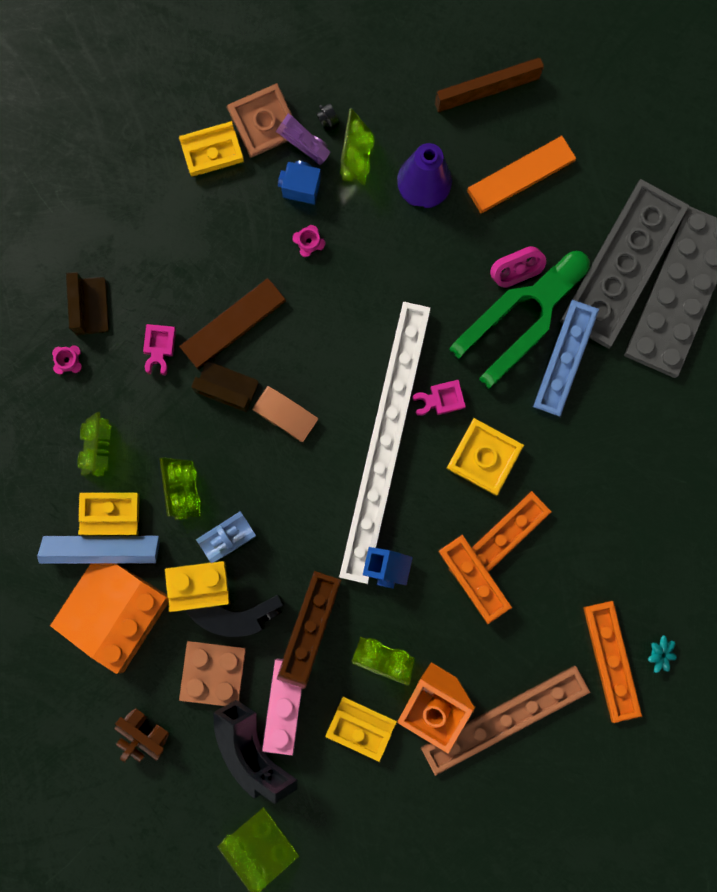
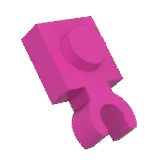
M146 324L143 352L151 355L145 363L147 374L152 373L154 364H160V373L166 376L168 365L164 359L165 356L173 357L176 336L175 327Z
M459 380L431 386V395L420 392L412 397L413 401L423 400L426 404L424 408L416 410V414L419 416L427 414L431 408H435L437 415L462 410L466 407Z

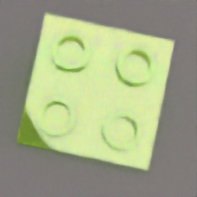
M349 109L340 174L344 181H352L353 177H355L362 185H365L366 175L370 171L369 156L370 149L374 146V135L353 109Z
M100 412L86 419V423L81 425L80 439L84 440L83 451L79 452L77 463L78 468H82L81 476L92 472L93 476H104V471L108 470V456H99L97 454H109V451L97 449V445H110V442L99 441L98 439L110 440L111 425H108V419L100 418Z
M160 458L167 516L175 517V520H182L187 517H201V501L196 488L197 472L193 466V461Z
M360 637L352 658V664L399 683L409 685L415 658L411 657L404 650H393L383 646L376 639Z
M264 808L232 835L230 834L224 838L218 846L220 852L249 892H260L299 857Z

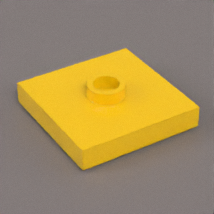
M473 418L446 469L497 496L524 445Z

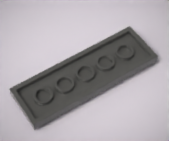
M642 179L639 180L572 299L599 309L589 338L608 349L615 341L689 207L688 204ZM568 308L566 309L563 317L560 320L561 323L564 322Z
M691 206L686 210L624 354L625 357L673 378L679 376L717 284L716 217Z

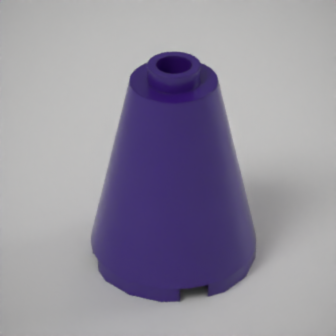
M426 143L419 146L399 170L397 178L398 189L402 198L410 205L432 208L441 204L451 190L452 175L442 150L435 144Z

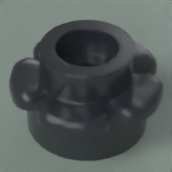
M330 103L324 107L322 105L319 106L321 111L317 113V117L322 127L325 129L329 126V129L333 130L334 126L340 124Z

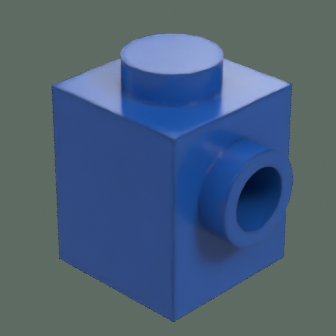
M303 161L288 162L286 171L281 170L278 180V187L282 189L283 198L315 205L321 182V169L311 167L310 164Z
M369 547L363 576L378 579L377 585L394 589L395 583L407 586L413 557L390 550Z

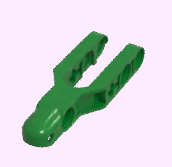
M571 251L533 286L509 289L453 343L449 350L460 359L469 347L475 346L482 335L491 326L494 327L519 302L529 301L531 298L538 301L542 308L539 320L479 378L490 389L549 330L552 308L589 271L590 260L588 256L581 251Z

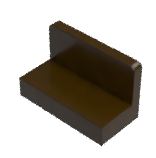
M78 272L66 273L69 329L75 335L109 332L106 279L104 277L82 279Z
M208 361L200 378L195 377L191 388L197 394L247 413L259 382L256 379Z

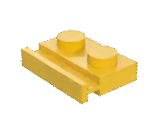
M232 121L179 136L191 177L244 162Z
M80 493V526L78 535H138L139 493Z
M225 561L165 569L169 612L230 604Z
M343 696L325 737L380 762L397 721Z

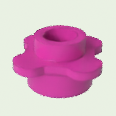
M309 225L293 235V242L298 244L300 254L303 257H309L313 251L322 250L325 247V241L320 238L318 229L314 225ZM311 239V243H307L306 240Z
M75 345L70 348L56 347L52 352L55 363L53 367L54 372L59 375L68 371L78 373L82 368V365L79 363L81 350ZM65 358H69V362H65Z

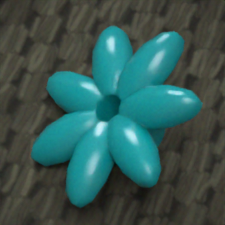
M664 635L661 637L660 645L657 643L651 644L652 652L648 661L656 662L654 666L655 673L660 672L662 667L668 672L670 670L669 660H676L677 658L672 653L676 645L675 641L668 643L667 637Z

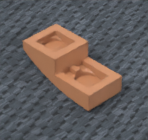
M269 386L266 387L252 408L257 414L273 425L280 427L300 442H304L318 420L313 414Z

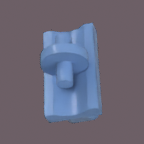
M240 511L196 539L210 563H213L256 537V534Z

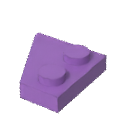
M289 113L276 130L279 135L319 165L331 153L326 148L327 144L324 141L313 136Z

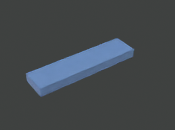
M571 300L535 399L534 408L561 416L599 312L598 308Z
M43 536L37 558L39 564L156 563L160 542L159 536Z

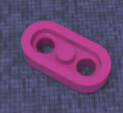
M527 247L498 259L492 265L490 274L500 287H510L540 274L545 268L546 257L538 248Z

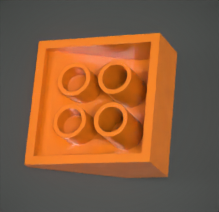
M91 563L50 626L92 659L114 673L120 674L125 672L169 603L167 594L118 563Z

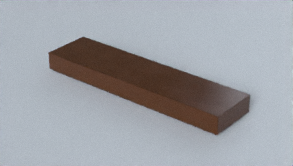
M536 58L439 90L435 100L437 111L441 112L538 80L544 67L541 58Z
M267 278L179 347L194 366L200 369L206 362L213 359L285 303L286 300Z
M314 571L279 669L277 680L303 689L306 688L341 584V579Z

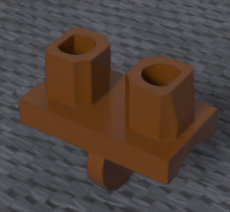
M136 708L124 719L120 717L115 723L116 727L114 730L131 741L129 744L123 738H120L116 745L124 751L120 760L125 763L131 756L140 763L145 755L136 749L139 747L157 761L163 753V746L169 736V732L159 725L155 726L149 736L139 731L147 717Z

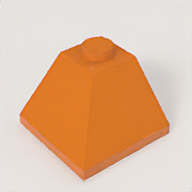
M431 662L417 684L397 723L449 753L475 707L457 677Z

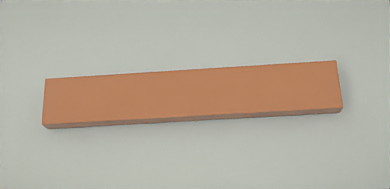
M573 666L467 722L449 753L431 743L422 746L421 749L434 775H437L589 694L590 691L577 667Z

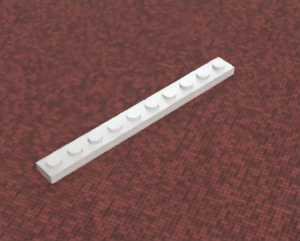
M403 302L339 578L368 584L369 577L363 576L369 547L376 548L430 307Z

